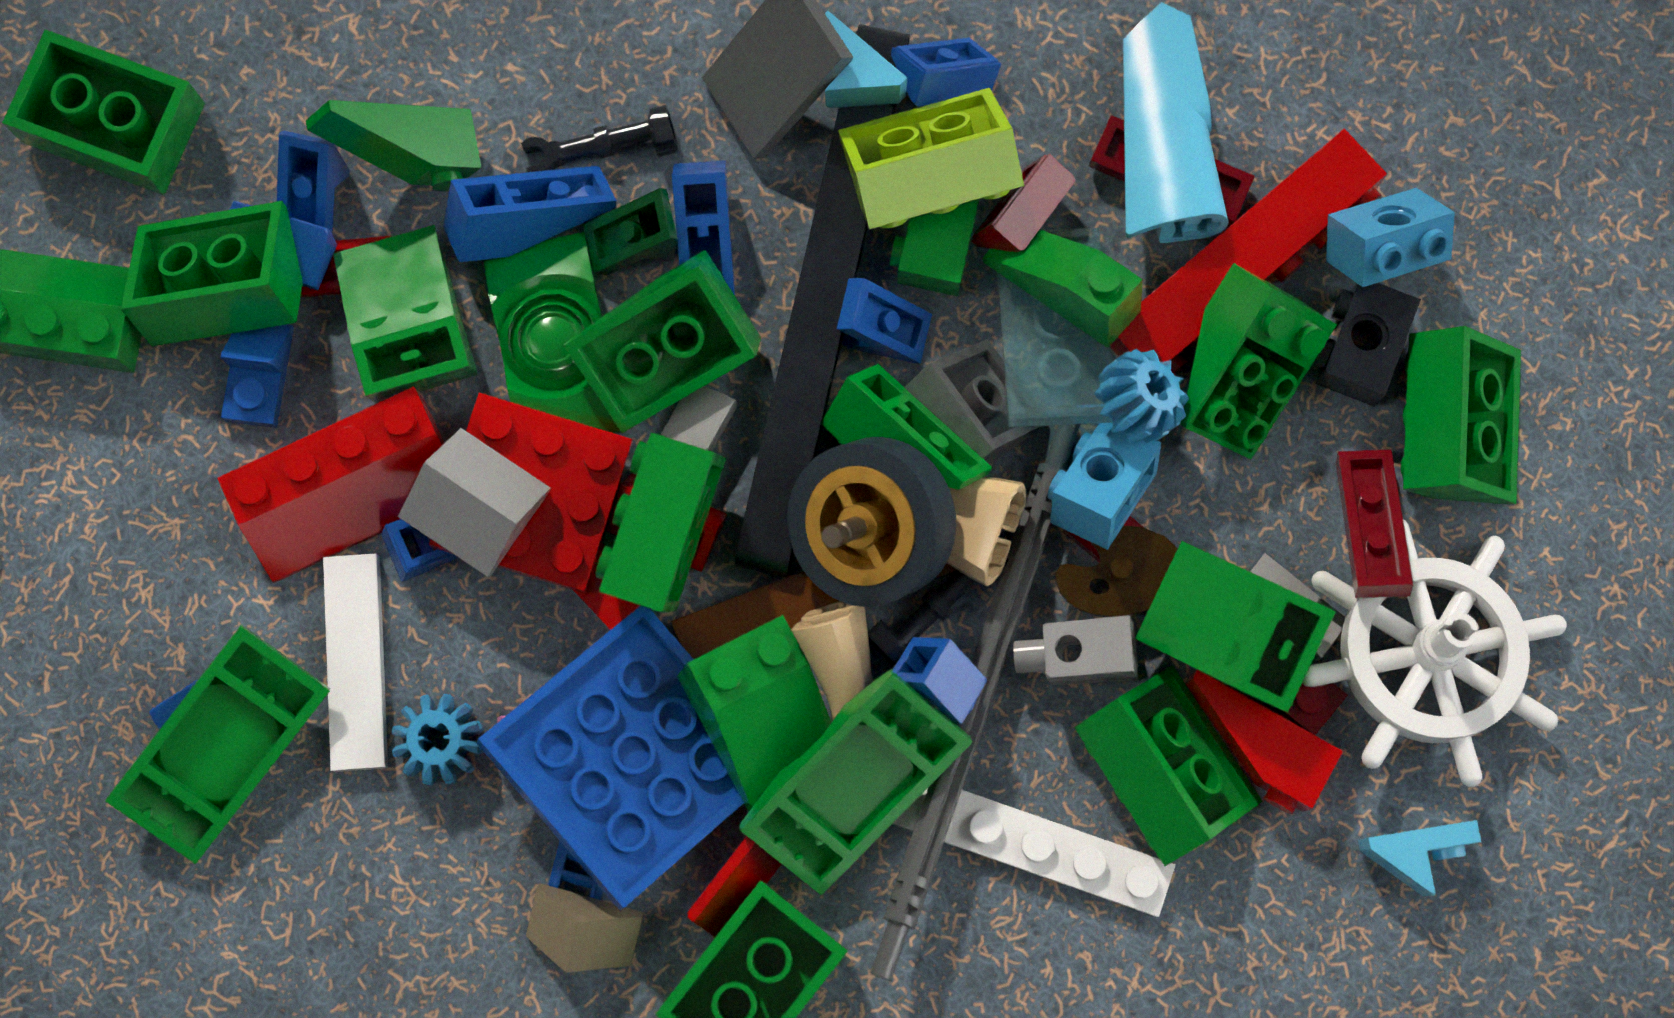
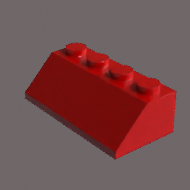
M413 386L228 472L217 479L239 528L271 581L276 583L323 561V557H331L382 533L384 525L399 520L398 515L424 462L444 444V440L424 398Z

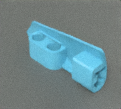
M1161 2L1123 39L1125 235L1127 238H1132L1157 228L1159 242L1171 243L1214 236L1227 227L1228 218L1209 136L1211 132V108L1191 16Z

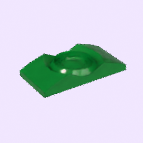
M585 232L547 239L510 257L485 259L484 267L490 305L499 338L510 402L611 433L621 434V431L564 347L565 342L602 317Z
M241 624L169 718L138 755L108 795L105 802L196 864L327 696L330 688Z
M890 669L848 701L824 734L806 753L781 769L740 823V831L822 896L973 741L966 732Z

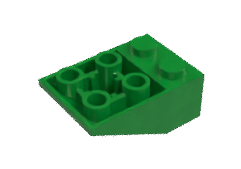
M435 225L333 253L351 347L366 397L377 404L413 386L420 392L478 375Z
M1233 263L1204 310L1187 391L1190 399L1184 405L1186 417L1181 420V425L1251 460L1266 439L1284 407L1296 392L1297 387L1314 360L1323 350L1337 324L1299 299Z
M1181 541L1135 639L1288 713L1336 611Z

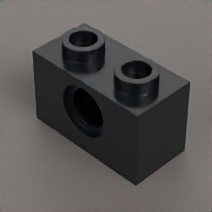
M1356 283L1351 291L1342 289L1331 314L1332 319L1339 321L1333 338L1327 340L1323 350L1313 362V366L1321 369L1315 384L1375 407L1386 395L1421 299L1380 283L1365 287ZM1361 330L1368 333L1373 339L1374 349L1365 351L1356 347L1351 339V331Z

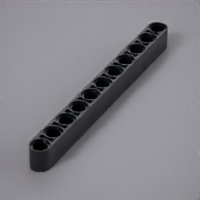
M859 24L856 35L895 68L896 66L891 56L892 48L909 45L910 34ZM896 104L839 107L739 536L735 567L785 578L789 575L794 555L787 523L789 499L800 473L817 454L823 427L821 422L826 414L844 332L837 329L848 279L857 278L868 229L838 130L893 115Z

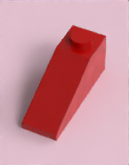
M1197 670L1186 683L1187 687L1254 784L1267 791L1263 799L1289 814H1293L1296 808L1301 811L1312 809L1343 751L1202 671Z

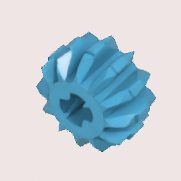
M1137 349L1125 352L1106 366L1098 376L1100 387L1094 395L1104 403V407L1099 415L1109 416L1113 421L1112 433L1124 431L1130 443L1138 440H1144L1146 443L1153 440L1157 441L1169 434V431L1178 426L1181 420L1186 417L1183 407L1190 398L1179 387L1184 378L1176 377L1172 373L1171 360L1160 362L1154 349L1142 353Z
M443 694L437 709L433 699L429 695H423L420 697L423 713L419 715L408 706H405L401 711L403 716L411 721L409 728L400 725L393 726L392 728L393 735L404 738L407 743L392 749L393 756L396 758L411 756L406 762L403 772L407 776L412 777L423 768L422 783L425 785H434L439 770L446 784H455L456 773L453 766L457 765L461 770L470 774L474 771L475 767L472 762L464 757L467 751L483 754V750L475 741H469V737L480 734L484 731V726L479 721L464 724L471 716L473 708L469 704L464 703L454 710L455 703L452 695ZM436 729L440 732L449 730V735H444V739L449 741L446 749L443 751L435 747L430 750L427 749V745L433 743L427 739L431 730Z

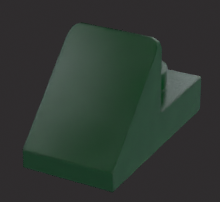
M658 188L583 224L594 274L609 275L644 258L664 261L674 259L678 238L667 189Z

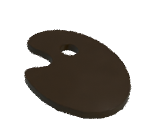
M1123 526L1108 550L1090 542L1100 556V563L1097 566L1085 567L1063 564L1060 565L1055 573L1059 593L1067 603L1079 611L1102 617L1130 616L1150 608L1175 556L1177 547L1168 538L1143 527ZM1100 579L1108 584L1109 589L1104 594H1096L1090 590V583L1093 580Z

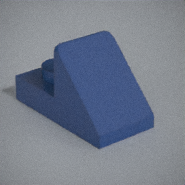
M283 130L279 133L277 201H283L287 207L289 217L325 227L333 235L335 187L350 176V169L334 144L324 139Z
M849 278L837 329L844 332L842 345L849 349L911 363H921L932 314L865 278Z
M287 324L232 333L220 357L229 366L221 418L225 422L277 428L294 331L293 325Z

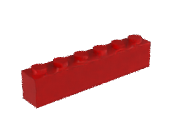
M1344 128L1141 301L1140 313L1114 340L1110 347L1118 356L1135 349L1141 353L1154 349L1160 362L1171 360V371L1176 375L1188 363L1183 356L1198 343L1205 307L1233 263L1267 282H1270L1274 277L1281 283L1284 282L1304 264L1305 261L1300 257L1303 252L1313 244L1320 250L1327 245L1328 214L1380 199L1382 195L1377 189L1387 173Z

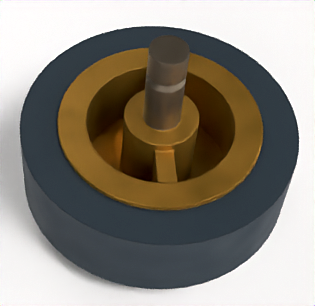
M862 438L821 453L800 473L789 499L787 514L788 533L792 549L800 566L812 582L822 591L850 605L860 607L882 606L920 590L941 572L948 561L954 545L956 512L953 498L945 479L937 467L923 453L909 444L892 438Z

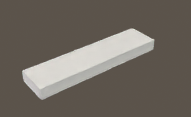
M375 553L323 557L327 682L330 688L328 693L331 771L343 772L388 768L380 556Z

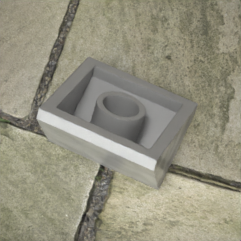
M460 428L424 462L398 517L490 578L551 488Z

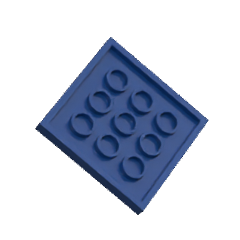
M642 605L479 737L476 742L620 911L744 803L677 677L684 666L694 659L652 610Z

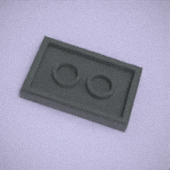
M765 0L701 78L754 159L763 158L773 150L851 61L853 55L816 0Z

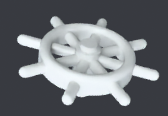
M1403 519L1413 579L1411 596H1407L1415 626L1381 605L1387 597L1355 598L1353 587L1329 572H1316L1312 577V586L1318 592L1349 611L1341 633V659L1310 665L1302 683L1307 687H1315L1347 680L1359 704L1379 723L1362 753L1361 759L1367 768L1376 769L1381 766L1398 735L1426 743L1450 742L1460 780L1467 787H1475L1481 783L1482 772L1472 736L1479 734L1498 722L1509 710L1541 730L1551 731L1556 728L1558 724L1557 715L1552 710L1524 694L1522 690L1525 686L1530 664L1529 641L1561 635L1566 630L1567 623L1560 615H1549L1523 621L1510 597L1496 582L1489 578L1504 551L1505 544L1500 537L1490 536L1486 538L1470 566L1444 558L1418 559L1409 525ZM1427 586H1436L1455 592L1439 620H1436ZM1473 605L1483 614L1491 628L1479 630L1476 621L1470 615H1467ZM1371 625L1405 646L1370 653L1369 638ZM1498 648V675H1493L1465 656ZM1408 667L1410 669L1396 696L1392 695L1384 686L1377 673ZM1453 675L1488 697L1479 707L1464 713ZM1430 679L1442 716L1429 715L1414 710Z

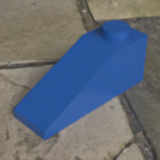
M726 160L674 164L672 186L679 265L706 250L735 295Z
M599 166L451 180L443 228L459 262L510 257L614 209L617 200Z

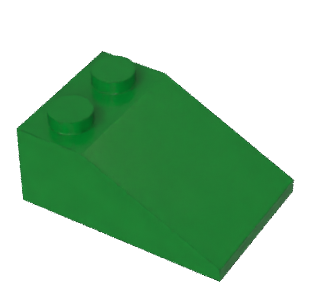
M704 250L641 289L565 342L564 347L621 433L757 356L761 336L709 254Z
M783 615L688 662L677 675L748 811H750L781 769L806 753L832 723L810 664Z

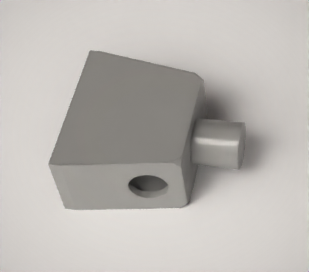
M1130 616L1043 624V639L1014 641L1016 673L1046 671V679L1052 685L1139 681L1135 626ZM1067 646H1082L1078 659L1071 662H1063L1062 654Z

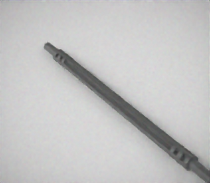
M1060 418L1046 461L1038 465L1007 556L1009 560L1006 567L1003 568L971 661L984 675L987 682L977 697L972 711L966 716L962 724H956L971 737L973 743L928 787L883 917L888 923L870 972L871 975L887 981L892 980L908 930H915L1052 523H1050L1052 500L1047 498V493L1057 472L1061 469L1066 471L1065 468L1080 424L1075 420Z

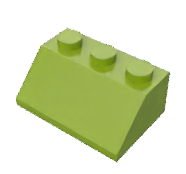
M990 88L838 130L859 204L869 229L897 227L905 223L908 218L929 212L934 214L947 213L956 209L961 203L979 198L997 199L1008 194L1011 189L1024 186L1013 128Z

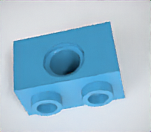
M1413 188L1328 214L1326 261L1357 284L1365 287L1451 260L1455 212L1418 188Z
M1103 417L1092 434L1085 432L1081 436L1073 453V463L1067 472L1062 469L1057 472L1050 484L1047 498L1052 500L1050 523L1108 550L1157 474L1161 442L1153 440L1146 443L1144 440H1138L1130 443L1124 431L1112 433L1113 421Z

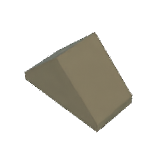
M539 883L526 937L566 973L630 966L634 957L644 912L627 907L620 911L613 903Z

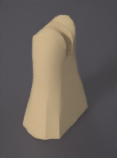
M983 477L960 490L949 487L956 512V535L947 564L973 580L989 586L1001 574L1011 545L1010 540L999 537L1001 529L1013 533L1016 531L1026 504V488L1022 482Z
M841 601L807 612L801 618V622L792 628L797 642L825 692L833 720L848 701L873 682L865 607L850 605Z

